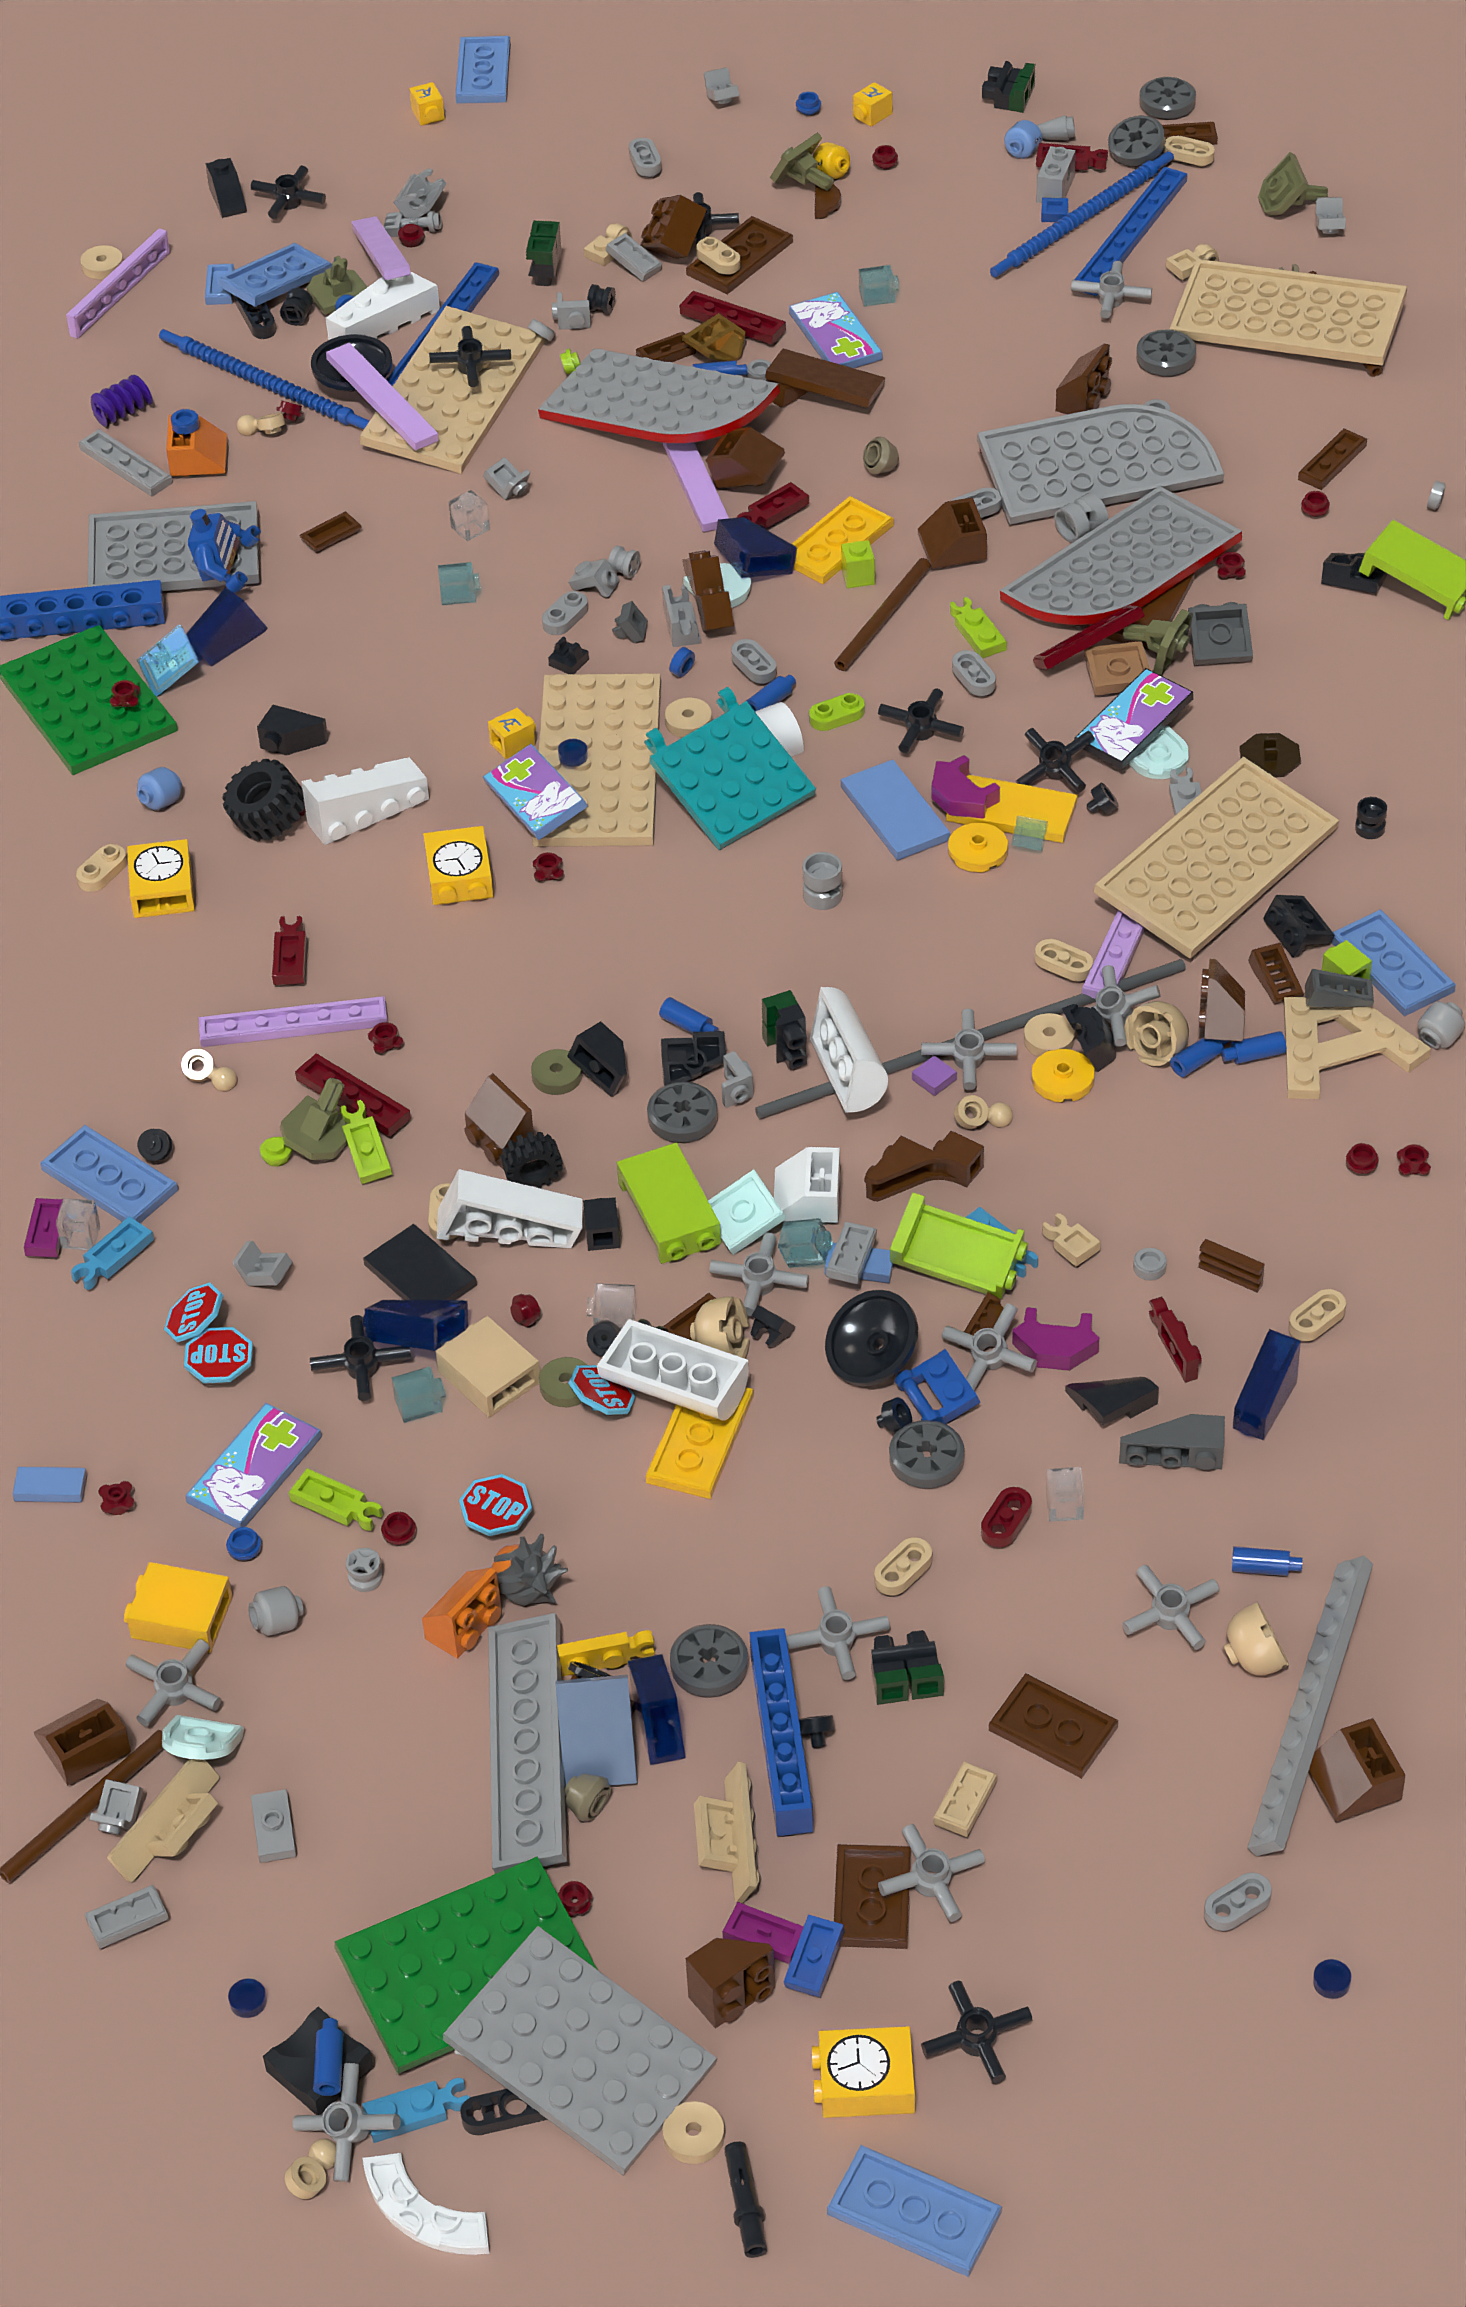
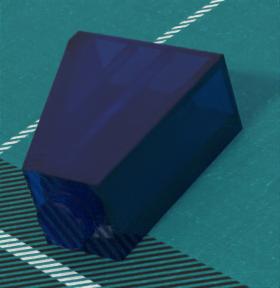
M744 517L718 519L714 545L741 578L793 573L797 553L796 546Z
M225 587L185 636L197 659V663L203 660L212 667L263 634L268 628L243 599Z
M380 1300L365 1308L363 1316L365 1336L373 1342L435 1351L441 1348L446 1341L454 1339L468 1328V1301Z
M1269 1329L1234 1407L1233 1429L1240 1431L1244 1435L1253 1436L1261 1440L1266 1438L1297 1384L1300 1340Z
M663 1655L627 1661L632 1694L636 1702V1710L650 1765L684 1759L685 1751L677 1696Z

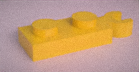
M651 1630L640 1631L632 1637H628L627 1632H621L557 1645L561 1663V1677L574 1674L568 1669L571 1661L580 1662L597 1669H613L624 1664H630V1657L647 1658L655 1655Z

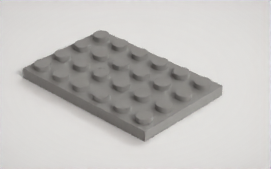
M257 502L89 514L88 587L161 580L162 591L226 586V582L223 580L222 582L216 579L202 581L188 546V538L193 525L190 515L197 509H204L207 515L221 513L226 520L241 526L240 529L246 530L252 525L258 527ZM237 537L239 545L229 575L232 576L237 571H240L248 578L245 585L259 583L258 542L253 546L246 547L242 544L240 537Z
M539 1926L534 1929L443 2033V2041L623 2176L663 2129L664 2120L669 2117L676 2106L687 2100L716 2065L717 2060L714 2055Z

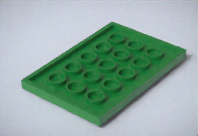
M100 625L0 665V680L72 775L178 731L176 721ZM128 680L139 686L141 690L137 694L139 703L133 707L112 706L110 699L113 697L111 690L113 685L119 681Z
M538 1856L336 1940L334 1947L397 2074L455 2050L443 2041V2033L537 1926L596 1968Z

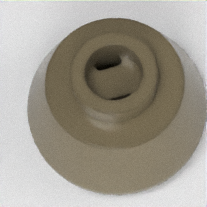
M875 437L864 449L863 462L871 474L889 472L899 461L897 448L885 437Z
M586 1773L581 1774L579 1777L573 1776L564 1789L566 1804L578 1820L583 1822L595 1819L605 1807L611 1793L608 1779L604 1776Z

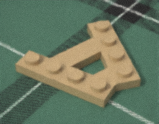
M1284 997L1288 1099H1320L1319 1070L1381 1053L1409 1073L1430 1057L1431 1048L1372 1006L1312 1007L1306 1006L1305 997ZM1334 1019L1353 1033L1318 1043L1317 1023Z

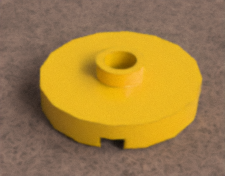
M970 823L957 828L949 837L948 855L950 859L952 858L955 861V865L961 869L970 872H985L995 865L997 868L1007 858L1008 840L1004 832L996 826L987 823Z
M1071 1049L1051 1050L1036 1059L1032 1065L1031 1079L1035 1091L1045 1099L1054 1102H1064V1099L1072 1098V1101H1076L1089 1094L1094 1086L1095 1068L1090 1060L1080 1052Z

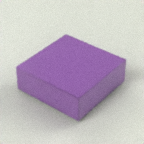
M936 1056L931 1057L912 1071V1080L934 1096L957 1079V1072Z

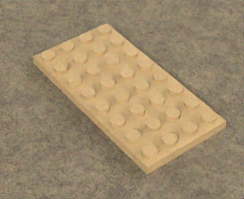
M1196 259L1170 330L1182 332L1196 341L1383 366L1407 296V286Z
M446 306L392 386L438 433V441L414 450L376 411L360 435V444L462 474L544 345L545 338L531 329ZM464 326L472 328L473 338L478 339L482 343V350L511 349V360L484 361L482 363V370L478 373L479 384L476 387L468 385L467 375L459 371L457 362L429 363L430 352H454L458 350V343L462 340L461 329Z
M660 674L544 675L539 753L577 791L588 807L542 839L538 840L533 835V847L653 846L657 771L649 763L650 756L653 753L646 747L644 741L648 739L646 736L647 732L654 728L659 730Z
M1243 757L1095 884L1094 893L1191 959L1337 829L1339 819Z

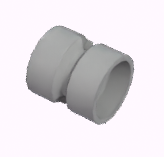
M1087 493L1076 499L1073 503L1058 509L1055 512L1054 520L1061 536L1066 541L1073 543L1107 521L1108 513L1104 503L1096 494Z
M817 852L809 855L802 865L804 901L808 906L818 910L834 908L841 902L843 897L841 860L836 855L828 852Z

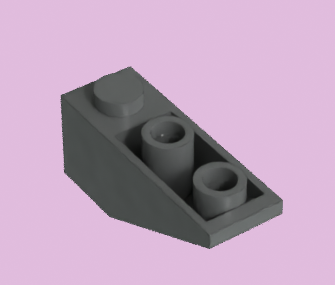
M1189 1414L1120 1437L1119 1463L1134 1466L1154 1465L1169 1468L1222 1469L1225 1416Z

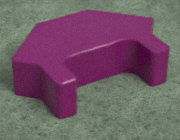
M965 755L951 762L936 761L931 785V799L949 815L983 819L985 818L986 809L1000 802V787L996 783L981 788L966 777L969 775L970 760Z
M1027 1307L1024 1322L1015 1327L1012 1332V1344L1023 1355L1037 1360L1036 1367L1070 1371L1099 1353L1100 1338L1092 1331L1091 1313H1081L1079 1325L1069 1327L1041 1324L1037 1322V1309Z

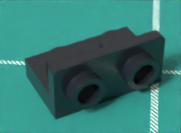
M1276 895L1263 917L1266 924L1292 957H1299L1306 944H1330L1335 936L1305 896Z

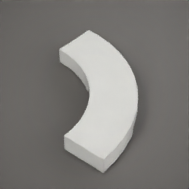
M401 2153L363 2158L366 2180L376 2204L386 2218L401 2232L421 2244L444 2252L470 2255L490 2254L485 2212L455 2211L440 2205L435 2206L419 2194V2190L409 2179L402 2162Z

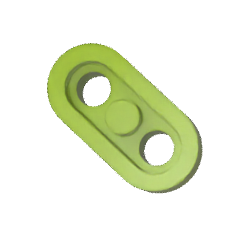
M846 693L817 703L809 710V723L816 730L828 731L860 720L865 714V701L860 695Z

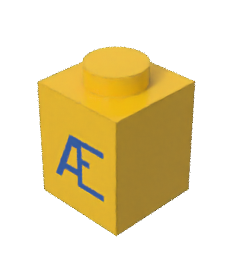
M434 82L409 88L411 109L420 125L445 120L443 98Z
M875 82L853 95V117L870 127L893 114L892 92Z
M518 707L488 721L490 744L505 759L512 757L530 744L535 745V723L530 716H526Z

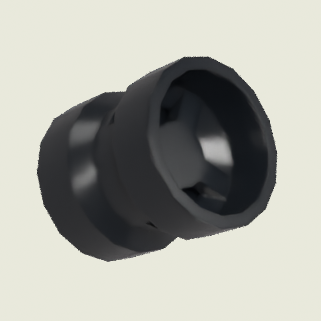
M301 288L290 290L286 301L280 309L281 318L290 325H301L313 305L311 294Z
M1365 797L1359 801L1355 831L1360 837L1377 839L1385 833V818L1388 808L1386 802L1377 797Z

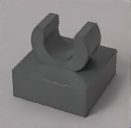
M633 601L623 604L620 616L615 618L618 627L612 629L613 633L618 639L628 635L633 643L644 640L648 620Z

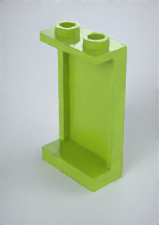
M1393 519L1365 552L1359 572L1369 577L1376 567L1445 605L1447 609L1443 618L1447 620L1455 612L1460 614L1466 605L1465 559Z
M677 1142L616 1162L618 1184L623 1192L628 1190L657 1246L658 1259L661 1264L679 1260L682 1257L709 1250L721 1244L720 1222Z
M912 1192L890 1247V1262L984 1294L989 1292L999 1299H1003L1006 1289L1012 1290L1017 1277V1271H1014L1017 1260H1024L1029 1243L1024 1242L1025 1230L1018 1228L1016 1234L926 1205L925 1196Z

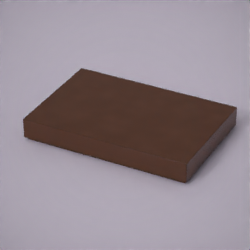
M1027 1673L1024 1674L989 1722L990 1732L1081 1779L1118 1728L1117 1719Z
M837 1844L834 1922L843 1924L845 1929L839 1947L908 1948L910 1888L882 1896L879 1891L878 1882L910 1872V1846Z

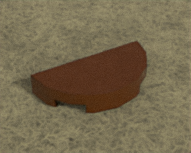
M815 184V219L825 218L829 212L837 211L840 208L841 193L834 184L828 191Z
M987 1292L964 1332L974 1336L980 1329H993L1004 1309L1000 1304V1299Z

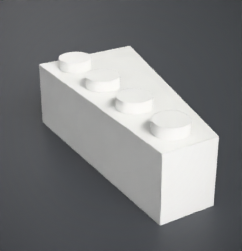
M413 272L409 276L385 280L382 276L326 317L328 340L351 334L366 335L377 339V336L380 334H392L398 331V326L408 321L413 324L421 320V315L427 312L431 314L437 313L440 309L438 286Z
M410 757L376 764L372 770L354 769L351 770L350 775L337 777L335 774L324 776L323 781L313 782L311 779L301 781L307 824L324 845L429 800L427 778Z
M458 1169L438 1208L437 1239L449 1240V1235L465 1236V1241L478 1242L479 1237L498 1238V1243L511 1244V1242L518 1240H527L529 1246L572 1248L582 1230L581 1198Z

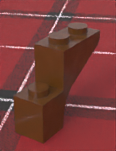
M706 550L689 553V558L682 559L697 602L702 630L707 631L734 626L729 591L724 590L719 556L710 555V551Z
M950 1131L943 1141L939 1140L933 1150L900 1136L893 1145H889L885 1149L880 1161L867 1170L864 1178L866 1198L878 1202L933 1180L950 1181L967 1188L984 1168V1146L953 1131Z

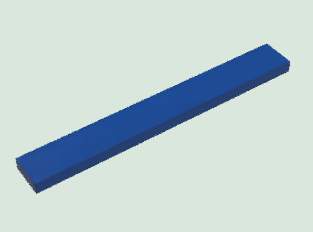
M1163 167L1075 280L1100 283V276L1105 272L1111 271L1114 261H1120L1123 264L1187 182V173ZM1084 292L1090 295L1098 296V293Z
M477 262L473 264L386 379L391 386L394 385L444 308L449 306L471 313L498 278L499 268Z

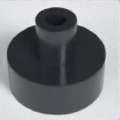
M1102 782L1091 789L1094 799L1087 803V807L1092 813L1102 809L1105 813L1109 814L1119 807L1112 792Z
M608 1320L595 1323L587 1333L588 1347L595 1354L604 1356L621 1331L620 1328Z
M896 1397L882 1404L881 1415H878L876 1420L880 1428L887 1427L889 1431L895 1434L905 1425L912 1423V1414L907 1403L903 1399Z
M833 1715L799 1719L801 1734L810 1733L812 1747L826 1745L824 1731L835 1729Z

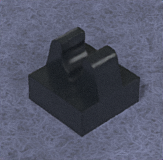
M562 637L555 644L553 653L548 657L549 666L566 674H575L589 660V652L581 648L579 643L571 644L567 642L565 637Z
M757 1305L752 1314V1317L755 1319L751 1329V1336L759 1340L765 1331H769V1337L765 1343L772 1348H775L785 1337L790 1338L795 1329L794 1325L760 1305Z

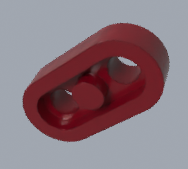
M1008 1487L1000 1492L981 1522V1536L985 1543L993 1547H1005L1013 1542L1032 1511V1498L1028 1491L1020 1487Z

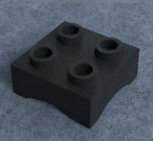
M319 2006L307 2016L302 2025L289 2038L279 2045L272 2047L263 2055L266 2072L316 2115H321L330 2104L341 2097L344 2063L359 2064L358 2080L373 2067L371 2051L338 2027L344 2034L341 2091L333 2096H323L313 2091L316 2032L323 2028V2020L330 2018Z

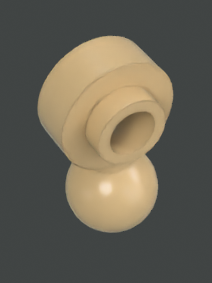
M282 412L268 414L259 418H255L252 415H243L237 421V430L243 436L254 435L258 429L265 430V434H273L281 431V426L286 423Z
M190 1050L182 1059V1070L185 1076L193 1082H203L209 1078L212 1080L213 1086L219 1091H229L236 1085V1073L229 1067L215 1068L212 1057L205 1050ZM196 1062L204 1064L203 1070L199 1072L194 1071L192 1067Z
M976 1095L964 1097L956 1104L954 1109L957 1123L966 1129L978 1128L986 1120L994 1127L1002 1128L1009 1125L1013 1118L1012 1110L1007 1104L998 1102L988 1108L986 1102ZM966 1109L972 1112L973 1118L967 1117Z
M329 2139L315 2141L309 2149L308 2157L296 2159L286 2170L284 2176L285 2184L294 2196L301 2199H310L324 2187L326 2183L325 2170L335 2165L336 2144Z

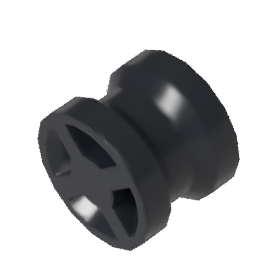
M592 284L587 296L590 311L595 312L598 309L602 310L603 313L610 314L615 304V288L607 287L604 289L600 288L599 285Z

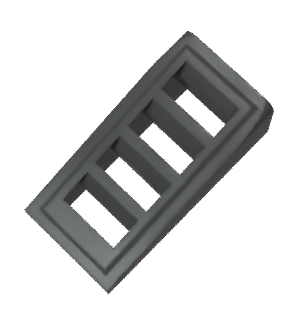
M1312 969L1305 983L1306 1006H1373L1372 980ZM1356 990H1360L1361 994L1356 993Z

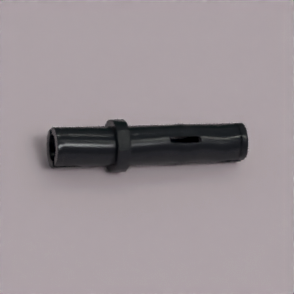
M741 2141L732 2142L726 2145L724 2150L736 2208L733 2214L734 2223L740 2229L745 2256L750 2258L759 2257L767 2252L762 2224L765 2214L763 2208L758 2204L746 2143Z

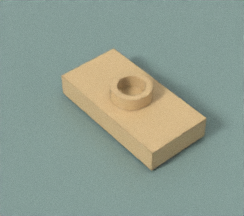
M963 1762L934 1816V1825L968 1837L997 1782V1774Z

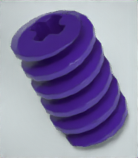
M131 375L127 380L123 379L118 384H112L109 389L105 388L100 393L92 394L90 403L95 418L102 426L106 427V418L111 423H115L117 420L116 414L123 419L126 417L125 409L128 413L133 414L135 413L134 404L141 410L144 408L143 400L148 405L153 404V397L145 382L139 376Z

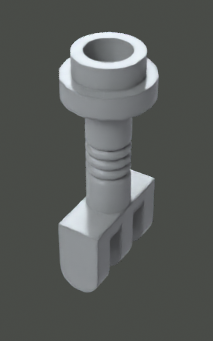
M429 211L427 217L404 218L401 212H393L386 215L384 228L390 237H397L399 229L406 224H416L422 228L428 227L430 232H436L437 229L442 228V219L440 213H435V211Z

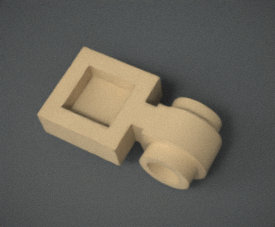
M619 223L609 225L606 230V238L599 235L583 249L584 257L602 266H606L614 259V257L606 252L607 244L624 233L632 238L628 227Z
M1200 244L1195 248L1194 253L1189 249H1185L1166 258V268L1183 280L1190 277L1196 259L1218 262V252L1209 244Z

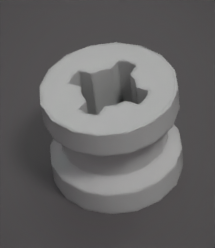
M616 545L610 553L608 563L616 574L621 572L624 577L633 578L640 565V552L635 550L625 551L624 547Z
M359 1548L352 1551L346 1558L348 1581L353 1589L360 1592H369L380 1586L383 1573L380 1557L376 1551L370 1548Z

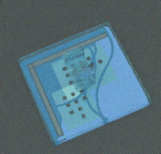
M180 624L137 659L146 682L156 697L199 662Z

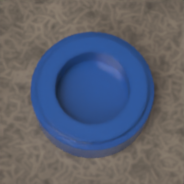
M181 409L173 413L171 416L173 431L178 434L195 432L199 428L198 414L190 409Z
M686 647L680 648L671 660L670 672L678 677L685 676L694 664L695 653Z

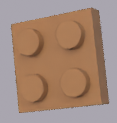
M1142 641L1094 646L1084 649V657L1095 695L1122 692L1145 668L1150 670Z

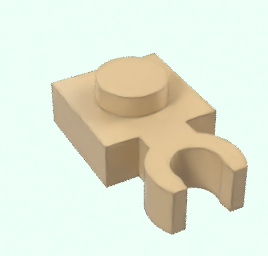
M1060 1213L1055 1214V1224L1057 1227H1052L1047 1222L1042 1224V1233L1046 1238L1054 1240V1249L1076 1267L1100 1250L1101 1241L1079 1223L1073 1227L1068 1226L1066 1217Z

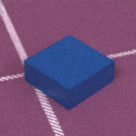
M1042 198L1041 222H1057L1059 219L1067 216L1068 198Z

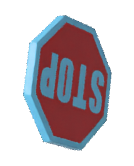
M210 1282L189 1289L170 1309L164 1330L177 1343L198 1336L206 1328H209L208 1325L218 1316L224 1295Z
M234 1327L206 1328L186 1344L184 1368L202 1383L231 1382L251 1366L252 1341Z
M597 1365L576 1366L568 1383L581 1402L591 1406L593 1411H600L606 1415L628 1414L635 1399V1395L630 1388L601 1378L598 1374Z
M503 1474L474 1480L459 1499L466 1526L487 1536L518 1530L532 1511L526 1485Z

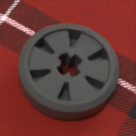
M1160 77L1150 80L1142 86L1139 103L1143 111L1151 116L1161 119H1175L1187 115L1194 109L1196 91L1185 80L1175 77Z
M1144 115L1129 117L1119 122L1112 129L1108 138L1112 157L1118 163L1127 166H1139L1148 160H1154L1160 155L1166 144V136L1162 124L1157 119Z
M1157 330L1144 335L1138 341L1136 359L1138 364L1150 373L1162 376L1178 375L1186 372L1194 365L1197 348L1193 339L1182 332Z
M692 1082L671 1083L658 1089L649 1099L647 1105L648 1123L654 1133L668 1141H695L706 1136L714 1128L718 1118L717 1102L714 1095L707 1088Z
M928 1420L912 1422L899 1429L891 1439L889 1446L890 1466L900 1480L911 1486L919 1488L940 1487L951 1482L961 1472L964 1465V1444L960 1435L944 1423ZM929 1451L931 1456L924 1457L923 1452Z
M703 1624L692 1627L683 1632L672 1645L670 1651L672 1676L681 1688L694 1695L711 1697L725 1694L736 1688L747 1673V1647L743 1639L736 1632L725 1626ZM714 1657L715 1662L711 1661L710 1659ZM703 1658L709 1661H707V1663H703Z

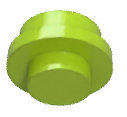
M568 348L565 353L560 354L567 375L576 371V367L581 365L577 351L572 353L571 349Z
M283 1137L268 1138L260 1146V1155L270 1166L278 1167L286 1164L292 1154V1149L284 1144Z

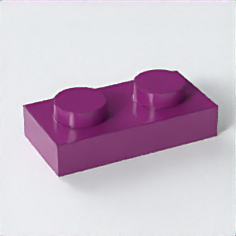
M35 1199L23 1247L25 1256L58 1257L69 1212L68 1199Z
M737 1902L722 1931L723 1939L769 1943L774 1950V1959L790 1964L804 1926Z

